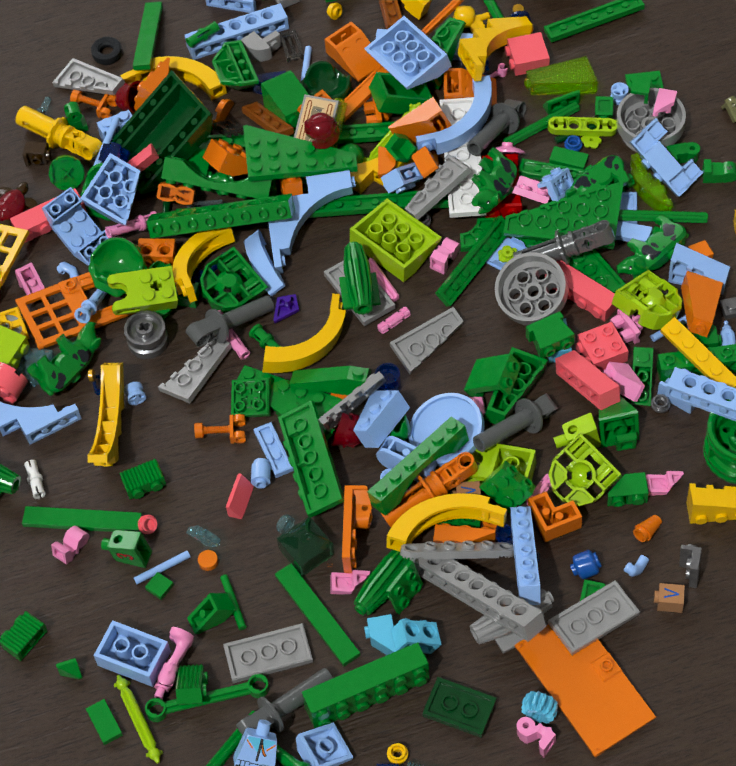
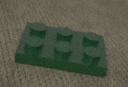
M437 677L422 716L482 738L497 698Z

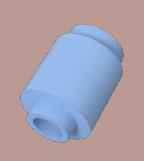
M257 458L251 465V484L256 488H265L270 484L271 465L267 459Z

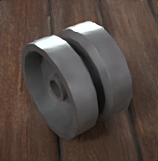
M148 310L139 311L128 318L124 325V334L128 348L137 358L153 359L160 356L166 350L169 342L165 322L156 312Z

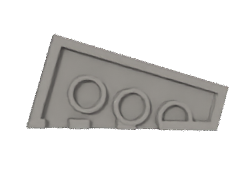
M72 58L52 83L54 87L116 95V92L125 84V81L121 77Z
M450 154L445 157V163L439 165V168L435 170L436 174L433 178H428L424 183L425 188L422 191H418L405 207L407 213L417 220L424 216L426 212L471 173L467 166Z
M452 307L391 341L390 347L408 373L412 374L463 325L464 321L455 308Z

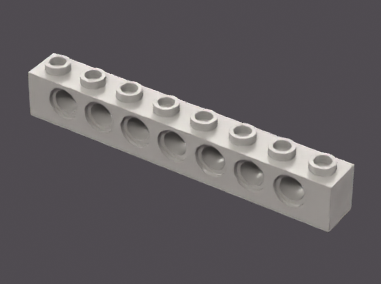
M412 559L419 576L529 642L546 627L544 613L540 608L528 604L523 598L520 599L513 595L511 591L499 587L496 582L489 581L482 574H477L467 565L464 566L457 562L456 559Z

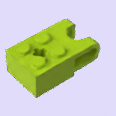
M172 266L117 273L107 278L110 288L122 289L127 294L124 299L113 303L112 311L115 315L177 308L178 298Z
M497 444L484 452L476 449L472 455L475 461L481 464L478 465L477 472L463 482L480 481L481 484L505 460L514 465L522 475L532 481L537 464L536 450Z

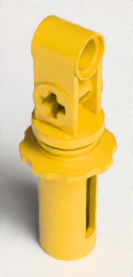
M28 106L21 107L17 112L16 124L46 138L50 148L60 147L67 149L86 160H91L99 153L102 145L101 141L69 125L67 118L62 117L55 120Z

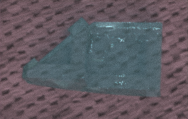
M199 525L188 527L186 532L208 547H217L221 541L216 535L207 529L201 528Z

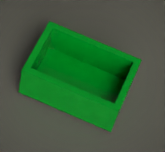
M376 72L369 86L378 111L383 113L404 114L409 111L410 104H417L418 102L423 104L432 98L426 82L407 90L390 73Z

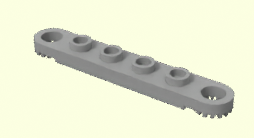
M488 540L482 542L463 541V543L452 541L435 543L427 541L425 543L403 544L400 555L403 558L406 557V559L410 558V560L412 558L413 560L418 558L423 560L499 558V556L510 558L514 556V550L511 543L491 542Z

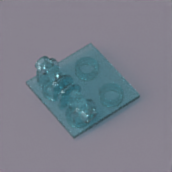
M29 348L27 354L23 355L20 359L15 373L18 376L22 373L29 380L31 386L39 385V382L30 376L27 368L32 363L37 365V361L44 355L51 362L54 358V355H52L53 350Z

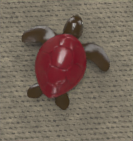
M21 182L14 190L9 187L0 188V221H2L3 225L11 226L10 218L22 213L25 207L31 209L38 206L34 199L24 197L28 192L27 182Z

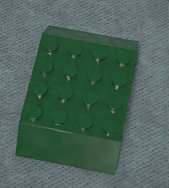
M171 70L111 140L106 154L109 155L111 153L127 163L149 144H153L159 158L140 173L136 188L142 195L157 190L158 185L166 181V179L161 178L166 156L169 155L188 160L211 134L213 114Z

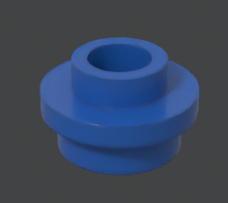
M571 135L565 140L564 147L565 149L579 151L582 148V141L578 136Z

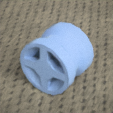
M617 82L612 85L610 97H613L614 104L619 105L622 99L628 95L629 89L625 83Z
M131 382L124 387V392L128 395L127 401L130 405H138L146 400V395L142 391L143 386L140 382Z

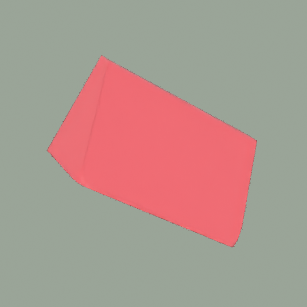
M149 144L127 163L142 172L155 162L159 156L153 144Z
M242 474L237 475L226 504L228 516L237 519L243 518L254 488L251 482Z

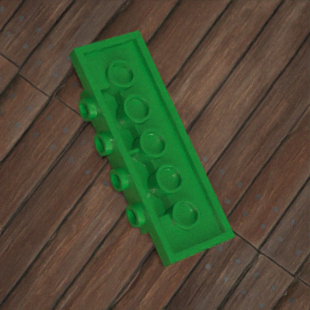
M311 400L279 416V423L285 439L283 444L289 453L288 461L294 469L293 478L299 486L298 494L301 500H303L307 515L312 518L344 502V495L322 425L318 420L319 415L315 403Z

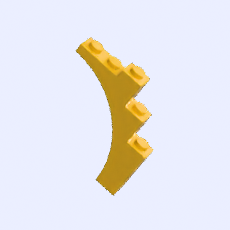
M103 363L101 365L98 424L94 443L88 454V463H94V466H113V463L119 460L118 437L122 434L121 411L124 409L123 363Z

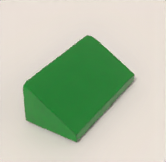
M577 90L546 101L543 104V108L547 114H551L574 101L579 104L580 91Z

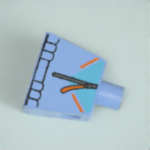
M261 719L258 721L257 729H245L233 756L234 766H275L277 738L275 733L269 732L271 722Z

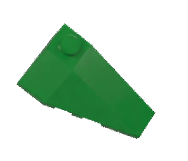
M451 17L435 31V35L431 38L448 55L450 63L466 24L465 21ZM444 73L440 77L426 82L427 86L439 89L444 81Z
M340 366L295 370L292 373L289 387L349 395L355 388L366 382V379L371 375L372 369L357 366Z

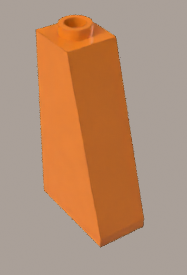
M687 271L681 285L688 330L707 337L714 320L723 282Z

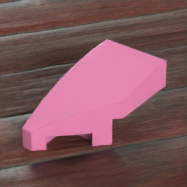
M659 88L653 110L654 117L658 116L660 112L671 113V107L674 106L677 91Z
M667 471L665 475L646 474L648 496L666 495L683 476V471Z
M353 570L352 573L331 572L330 594H352L369 577L370 571Z

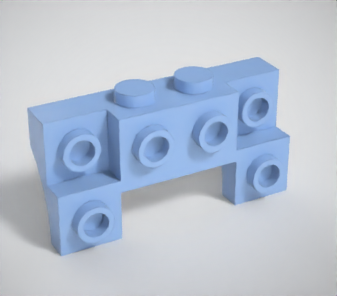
M655 118L629 143L640 154V157L643 159L641 163L647 169L650 168L654 172L653 177L659 183H665L675 196L679 197L704 172L698 168L692 159L683 166L675 160L659 141L668 131Z

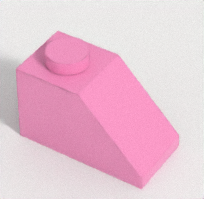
M609 362L603 373L618 383L621 395L637 402L645 385L629 364Z

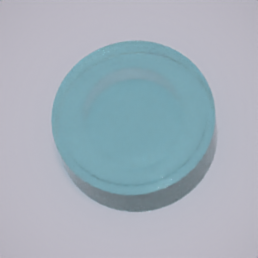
M288 514L283 515L277 523V531L283 535L288 534L294 526L295 519Z

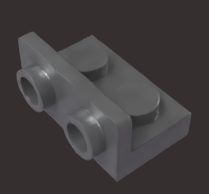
M692 544L681 545L679 567L686 568L685 579H689V587L697 588L702 548Z

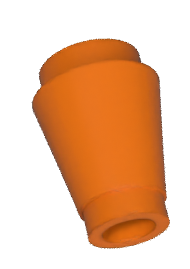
M653 515L637 524L633 530L635 538L640 542L649 541L662 524L661 518Z

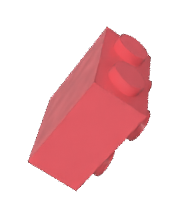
M541 32L507 39L505 54L506 57L509 56L510 58L509 66L511 70H514L515 76L549 70L550 57Z
M612 322L577 334V343H575L577 352L581 353L586 360L594 364L600 371L605 370L609 362L624 363L628 361L629 351Z

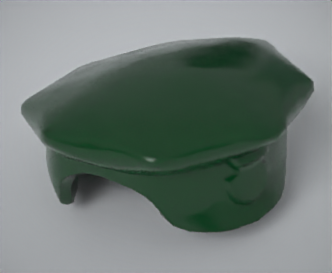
M318 61L311 64L306 71L305 78L300 82L309 95L314 96L323 89L333 100H338L340 103L353 91L351 76L344 75L327 61Z

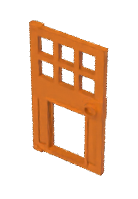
M89 272L15 300L39 350L57 344L56 339L62 334L68 339L78 336L80 330L86 324L76 320L79 326L63 331L60 325L74 319L76 309L81 308L84 300H88L84 291L95 287ZM61 292L64 300L50 305L46 297ZM42 300L45 307L32 312L28 310L26 305ZM68 305L71 313L57 318L53 310ZM113 305L91 315L89 322H95L96 329L135 313L115 315L112 311ZM45 313L49 314L50 321L36 325L33 318ZM55 326L58 334L44 339L40 331Z

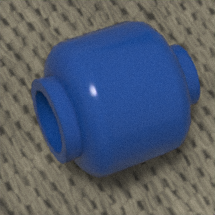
M585 550L574 555L572 559L573 564H570L574 576L579 575L583 580L599 574V568L602 567L596 552L592 553L591 550Z

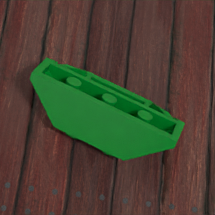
M242 41L224 42L222 48L212 60V65L220 84L237 90L257 86L259 80Z

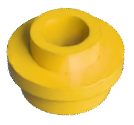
M331 3L327 8V15L331 19L337 20L342 14V6L339 3Z
M400 743L392 744L387 750L388 760L397 765L404 763L408 758L406 746ZM396 752H400L402 754L400 757L394 756Z

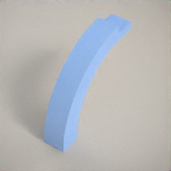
M490 75L483 76L481 81H474L472 79L474 100L469 111L461 120L444 130L416 136L417 151L424 146L429 151L436 149L437 155L452 151L470 141L482 129L488 119L492 104Z

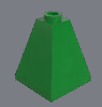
M621 396L620 402L603 410L599 409L601 448L615 445L616 435L636 432L637 440H639L638 411Z

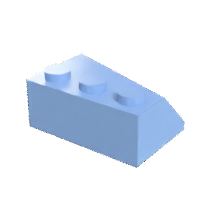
M110 153L80 199L85 205L115 223L126 226L141 171Z

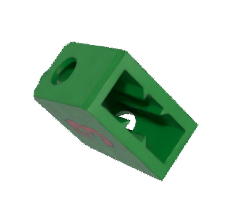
M115 530L110 539L103 538L101 543L102 550H108L116 561L146 568L152 554V549L141 532Z

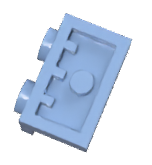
M558 167L551 170V174L541 178L542 181L537 184V187H547L551 200L559 201L561 198H564L565 191L574 183L569 168L561 169Z

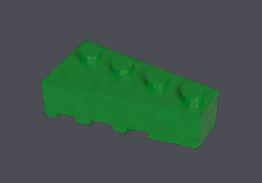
M512 347L510 353L522 366L510 395L505 396L500 390H494L484 420L497 424L510 417L515 411L516 402L526 397L545 372L547 359Z

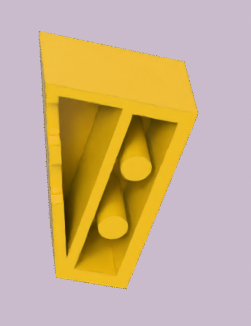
M690 483L686 502L690 524L696 523L701 525L707 522L723 523L727 520H736V487L724 486V489H714L713 485H707L706 488L696 487V484Z

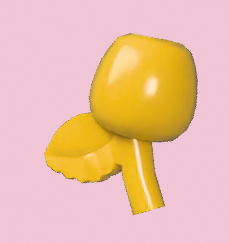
M462 5L455 9L453 18L465 21L464 28L470 27V31L473 34L474 29L485 28L483 21L489 19L490 14L486 12L475 15L473 7Z

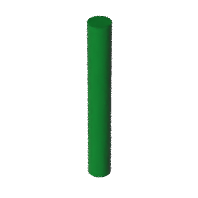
M222 575L220 579L225 593H228L236 609L233 615L239 630H244L247 626L228 575Z

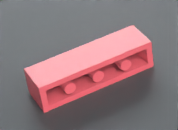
M74 188L73 190L75 191V193L79 196V198H81L77 190ZM53 199L10 218L12 227L29 231V235L24 243L53 230L42 210V207ZM82 201L80 205L86 211L85 204Z
M556 261L562 268L568 281L569 291L567 299L576 303L581 309L589 311L595 318H600L605 322L617 309V307L611 304L615 293L572 266L566 265L564 261Z
M573 350L555 358L556 374L598 409L603 410L620 402L621 389L618 383L611 380L605 373L596 368L594 364L586 360L583 355Z

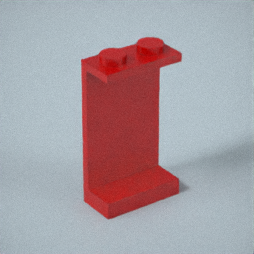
M503 154L506 158L513 161L517 168V176L512 185L514 188L519 179L518 154ZM482 155V158L486 157L493 161L489 155ZM512 191L495 208L486 213L485 218L501 215L504 218L513 213H520L522 211L520 195L514 194Z

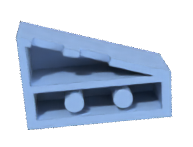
M676 243L670 262L668 282L682 285L686 272L690 271L723 282L720 295H723L730 266Z
M399 390L375 391L369 396L353 431L365 448H379L410 407Z

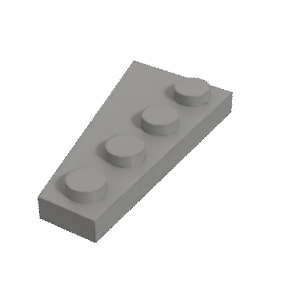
M215 340L208 342L197 352L198 355L194 359H189L184 363L185 367L178 373L175 371L170 376L171 379L165 384H160L158 386L159 391L191 403L232 348L231 344L227 341L224 343H218Z
M380 372L371 374L365 383L355 388L351 394L321 416L318 420L323 428L329 433L340 423L342 413L349 415L386 382L384 376Z

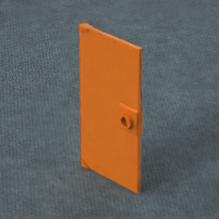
M548 624L529 642L523 639L515 644L517 651L524 658L550 696L558 702V707L594 757H598L604 751L656 718L655 714L599 639L571 655Z

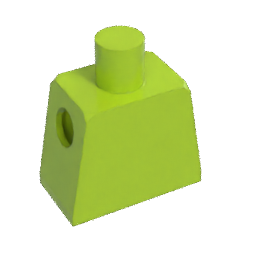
M591 413L563 424L564 434L553 437L556 448L568 445L579 433L595 448L601 446ZM583 442L573 453H575L585 443Z

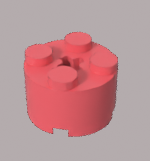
M0 362V397L4 398L3 400L6 403L13 405L28 383V380L22 373L18 376L15 373V368Z

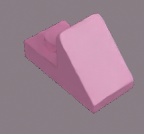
M32 262L15 270L20 288L23 287L26 295L45 289Z

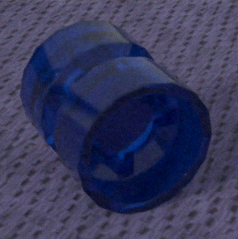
M393 363L379 365L375 374L380 372L386 382L377 391L399 390L400 392L399 368Z

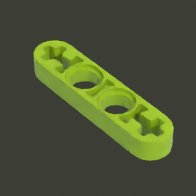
M556 116L550 118L548 131L554 135L613 136L617 133L616 120L612 118ZM575 123L579 127L577 129H572L569 127V125ZM594 124L597 128L591 130L587 125Z

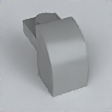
M253 31L241 39L248 57L259 62L272 59L271 52L282 46L280 34L277 31L272 32L263 39Z

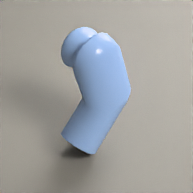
M61 262L57 266L58 273L64 274L66 272L70 278L79 276L76 267L67 262Z

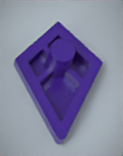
M296 294L277 297L274 323L299 312Z

